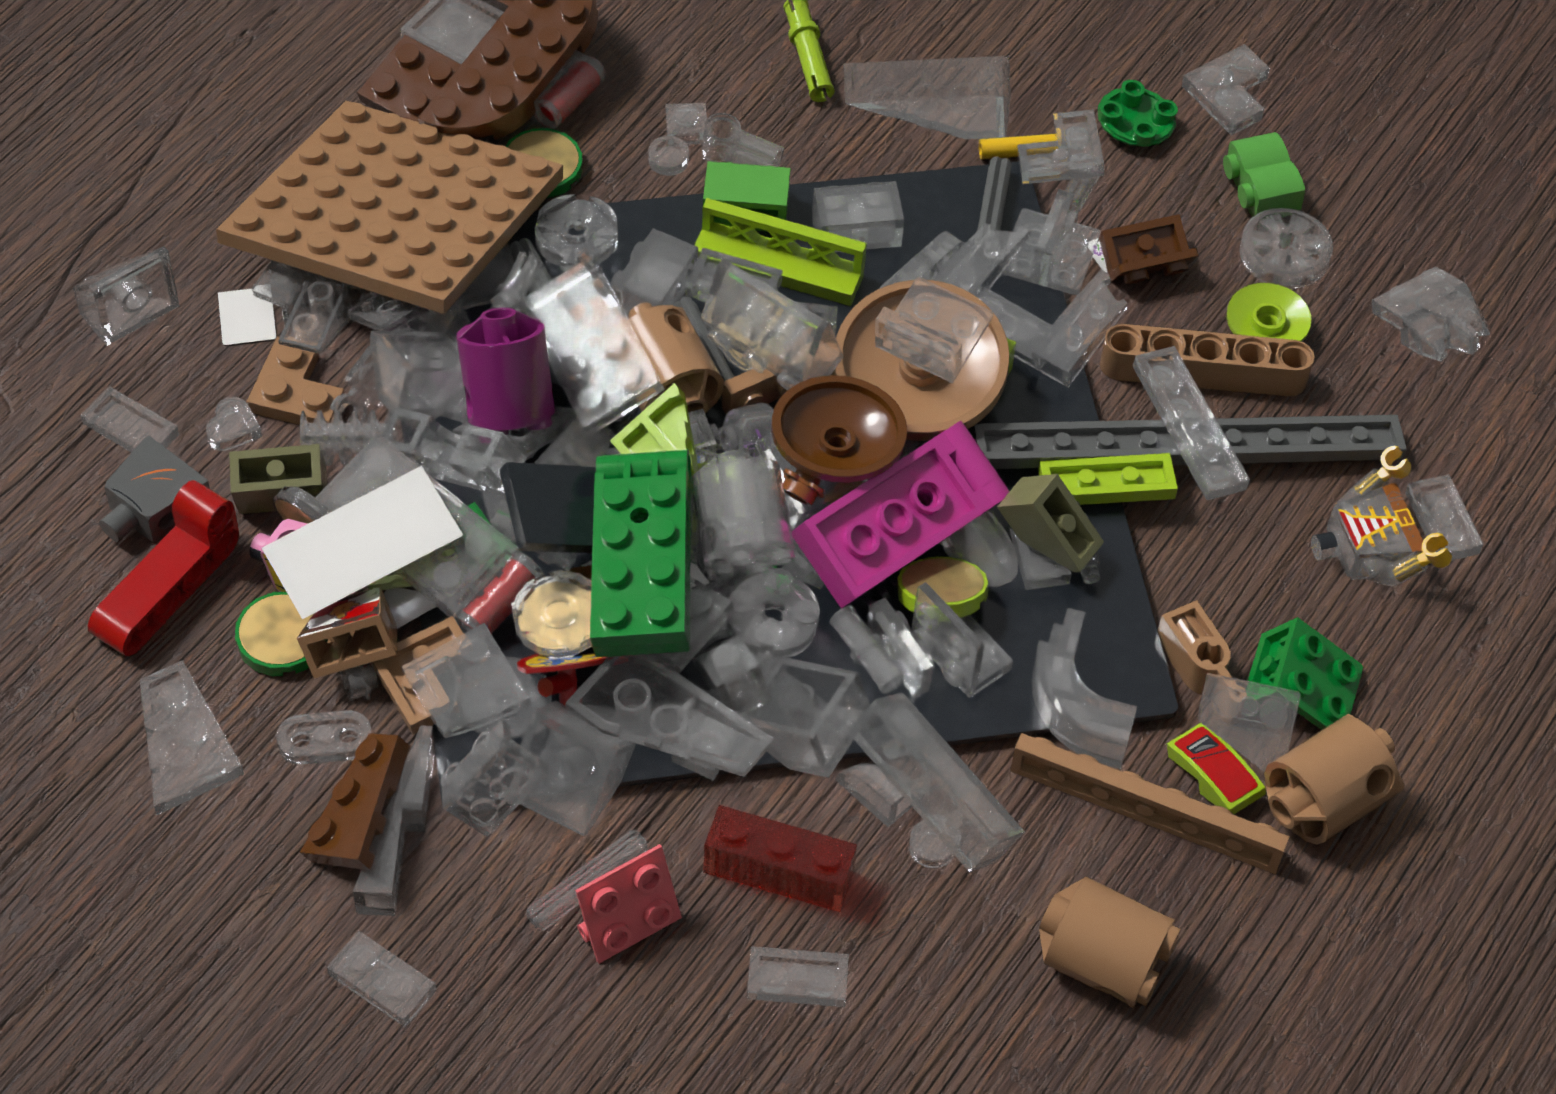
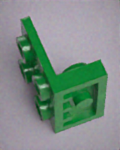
M1297 617L1261 634L1245 687L1247 698L1243 709L1254 716L1284 703L1316 727L1323 730L1343 716L1351 714L1363 665Z

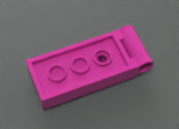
M961 420L897 461L882 474L869 479L810 517L790 532V534L842 609L1000 503L1010 491Z

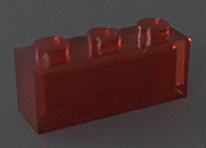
M719 805L704 844L703 873L841 912L854 874L857 844Z

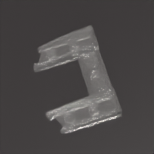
M985 224L948 261L934 278V281L960 287L983 301L998 318L1006 338L1016 341L1014 357L1069 388L1105 339L1106 332L1123 315L1127 309V302L1125 299L1115 300L1107 288V285L1111 284V278L1101 269L1073 299L1053 325L1047 323L990 290L1030 237L1031 229L1018 226L1017 232L991 230V224Z

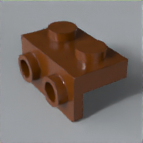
M1180 214L1107 229L1098 234L1110 282L1124 279L1126 285H1132L1148 280L1150 273L1163 271L1164 276L1177 275L1189 270L1188 265L1199 257L1197 248L1189 249Z

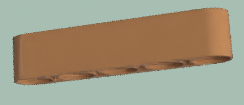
M1117 324L1106 332L1100 368L1106 376L1119 381L1296 396L1306 389L1315 356L1309 345L1297 340Z

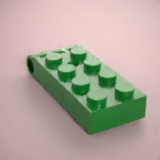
M689 449L600 455L596 458L590 640L596 657L690 651L692 466Z

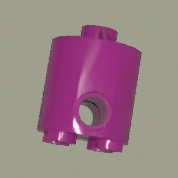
M494 308L483 312L475 322L461 328L457 332V344L462 381L466 394L468 422L474 427L481 428L483 437L493 439L504 437L509 433V430L526 427L529 430H543L552 425L551 416L555 413L544 322L512 308Z

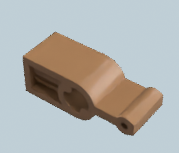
M1196 600L1163 614L1158 627L1162 649L1184 683L1198 694H1210L1220 708L1221 718L1229 725L1238 722L1247 698L1246 689L1242 685L1236 684L1228 672L1231 651L1205 611Z

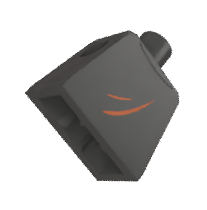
M148 435L106 481L104 488L109 507L112 511L101 519L99 524L105 534L116 542L133 528L150 542H158L175 527L172 504L181 487L188 481L196 480L210 488L209 482L205 477Z

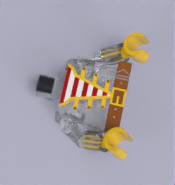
M1398 446L1386 448L1381 455L1383 467L1379 470L1373 468L1335 503L1327 525V532L1315 534L1311 537L1314 557L1318 561L1338 557L1346 576L1352 580L1366 579L1393 587L1426 571L1427 565L1430 563L1434 567L1444 568L1452 560L1451 553L1445 548L1448 545V541L1443 534L1432 533L1424 540L1422 539L1397 484H1389L1387 481L1391 477L1402 479L1408 476L1411 471V463L1408 459H1404L1397 466H1391L1403 453Z

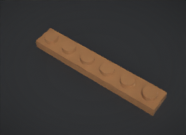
M1021 733L1014 749L1010 769L1013 773L1276 874L1290 836L1278 832L1268 824L1254 823L1233 815L1231 811L1224 807L1210 806L1189 798L1180 790L1166 789L1145 781L1136 773L1111 768L1099 763L1092 756L1075 754L1057 747L1045 738H1034Z

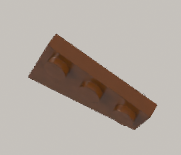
M368 734L367 738L356 749L355 758L343 779L335 785L332 797L322 815L311 826L308 839L300 851L304 857L312 863L371 870L375 855L369 851L374 835L383 833L387 818L381 814L385 800L396 792L410 745L398 735Z

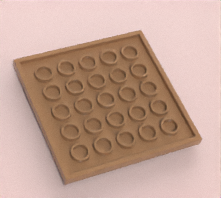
M345 101L216 229L217 241L219 244L445 314L562 181L563 165L546 160L540 156H532L511 150L503 145H494L477 140L469 135L437 132V128L434 126L419 124L417 121L400 117L394 113H386L366 107L360 103Z

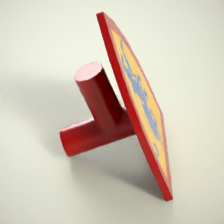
M541 652L519 660L517 668L518 671L525 674L558 671L556 675L539 680L537 688L544 697L559 693L560 714L569 715L579 713L576 669L622 659L623 656L596 657L595 653H579L573 657L549 658L546 652Z

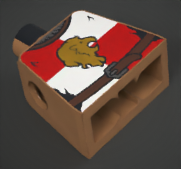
M378 587L357 591L314 613L297 637L314 679L397 655V625L382 589Z

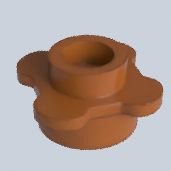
M789 469L784 470L785 481L780 489L785 494L809 507H812L817 497L823 498L824 490L818 486L821 482L820 479L807 475L798 469L795 472Z

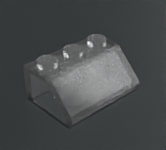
M722 258L717 265L701 315V319L709 332L707 338L723 351L728 352L732 348L742 354L741 359L759 373H763L765 369L777 376V382L786 390L810 378L831 375L844 356L830 323Z

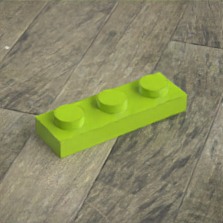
M1170 453L1044 460L1039 462V476L1058 474L1079 505L1175 499L1178 490Z

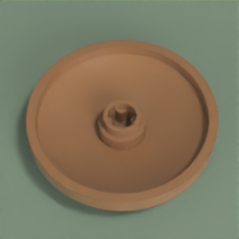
M902 281L887 285L867 295L845 317L834 345L835 375L864 380L889 394L899 405L905 416L907 424L906 440H931L961 420L967 429L976 425L998 402L1008 376L1009 347L1006 334L996 315L975 295L960 287L940 281Z

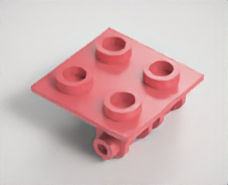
M660 844L575 890L584 922L577 925V928L585 942L591 941L598 964L682 918L663 848Z

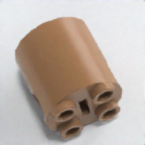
M648 302L636 305L630 310L629 319L607 341L606 347L641 412L675 383L685 394L690 422L697 420L717 403L724 389V379L683 308L673 305L653 307Z
M1347 714L1269 763L1264 777L1269 806L1276 820L1285 828L1291 829L1306 842L1318 845L1402 792L1404 782L1399 775L1392 753L1395 751L1392 738L1385 730L1381 728L1373 730L1358 718Z
M1084 877L1055 894L1039 926L1045 965L1092 988L1110 994L1132 1008L1135 1007L1137 1002L1147 1006L1158 983L1157 979L1160 973L1154 971L1157 961L1160 959L1166 963L1168 962L1179 939L1178 935L1181 929L1174 926L1175 919L1154 911L1136 900L1088 877Z

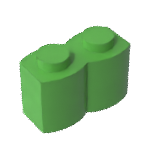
M1273 132L1230 141L1228 155H1225L1223 158V167L1227 178L1233 179L1238 187V198L1242 208H1247L1254 219L1301 210L1305 186L1297 167L1290 161L1287 148L1278 133Z

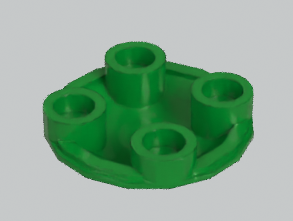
M1126 80L1122 83L1121 88L1114 89L1104 95L1098 105V120L1103 129L1113 138L1128 145L1146 147L1160 144L1171 136L1176 127L1178 107L1173 101L1163 99L1157 93L1145 89L1141 82Z

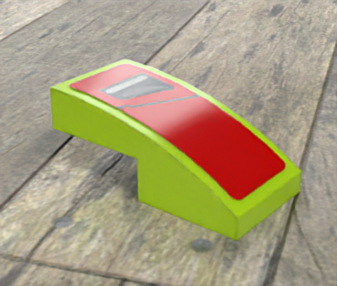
M1204 722L1199 723L1167 743L1168 757L1198 780L1200 794L1214 805L1228 809L1233 815L1266 795V787L1249 765L1222 737Z

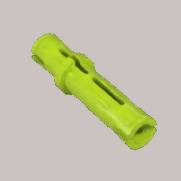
M787 0L784 3L783 9L790 25L788 36L790 42L797 49L809 89V96L815 102H824L826 97L823 88L826 89L829 98L834 95L835 89L831 83L818 40L820 38L819 26L812 20L807 0H792L795 10H792L791 3Z

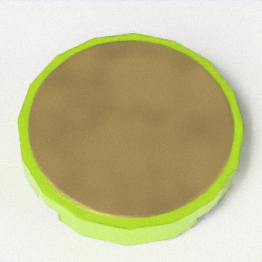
M928 557L914 561L901 570L897 578V594L899 601L911 612L918 614L919 608L929 611L928 617L934 619H957L976 612L980 609V602H986L988 597V580L986 573L977 565L963 559Z

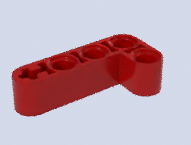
M196 480L188 481L183 485L174 498L172 514L175 527L109 593L89 618L88 632L124 656H131L138 652L228 558L238 542L239 528L233 503Z

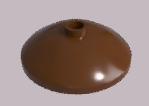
M828 375L810 378L787 390L780 397L774 408L771 432L773 441L780 454L792 466L803 473L831 482H857L876 477L896 463L905 447L907 424L905 416L896 401L879 387L854 377Z

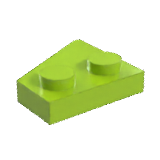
M674 383L610 441L620 454L689 449L692 466V484H694L700 478L686 398L684 392Z

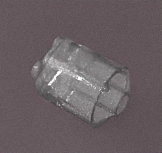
M731 450L716 455L690 478L704 564L709 580L728 579L733 577L735 573L747 572L750 579L765 578L775 574L774 566L789 564L796 560L781 469L777 461L766 458H754L748 450Z

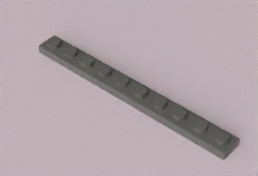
M1398 415L984 423L974 425L971 434L994 469L1039 468V462L1044 460L1170 453L1173 465L1381 460L1383 451L1391 446H1398L1403 453L1396 460H1402L1407 450Z

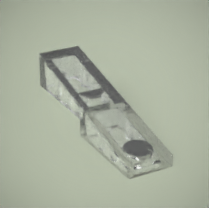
M420 726L403 767L396 792L391 796L384 817L387 820L383 833L375 836L369 850L375 855L371 870H361L353 889L357 914L396 915L406 831L425 832L435 756L432 726Z

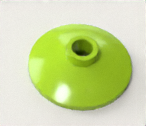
M1255 283L1245 286L1232 296L1227 307V323L1232 333L1236 335L1290 339L1302 342L1307 337L1311 327V313L1306 302L1291 289L1278 284Z

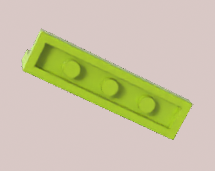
M706 198L702 207V230L692 249V261L851 306L864 277L867 243ZM714 216L727 219L733 226L730 227L714 222ZM755 228L766 230L773 237L761 236ZM798 239L808 242L812 249L800 247L794 240ZM835 251L854 255V262L840 258Z

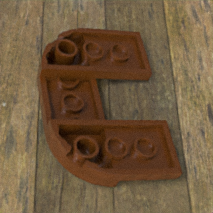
M482 0L504 13L462 64L404 35L357 92L360 102L373 109L394 113L400 117L417 121L419 124L434 126L437 128V132L452 135L465 134L474 139L493 135L494 140L505 137L524 125L536 113L534 101L576 50L584 53L589 46L598 21L596 0Z

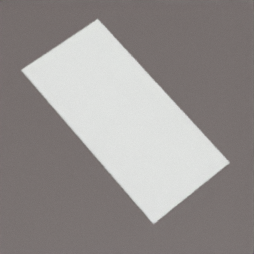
M420 466L262 547V550L301 618L304 619L462 537L463 534L425 470Z

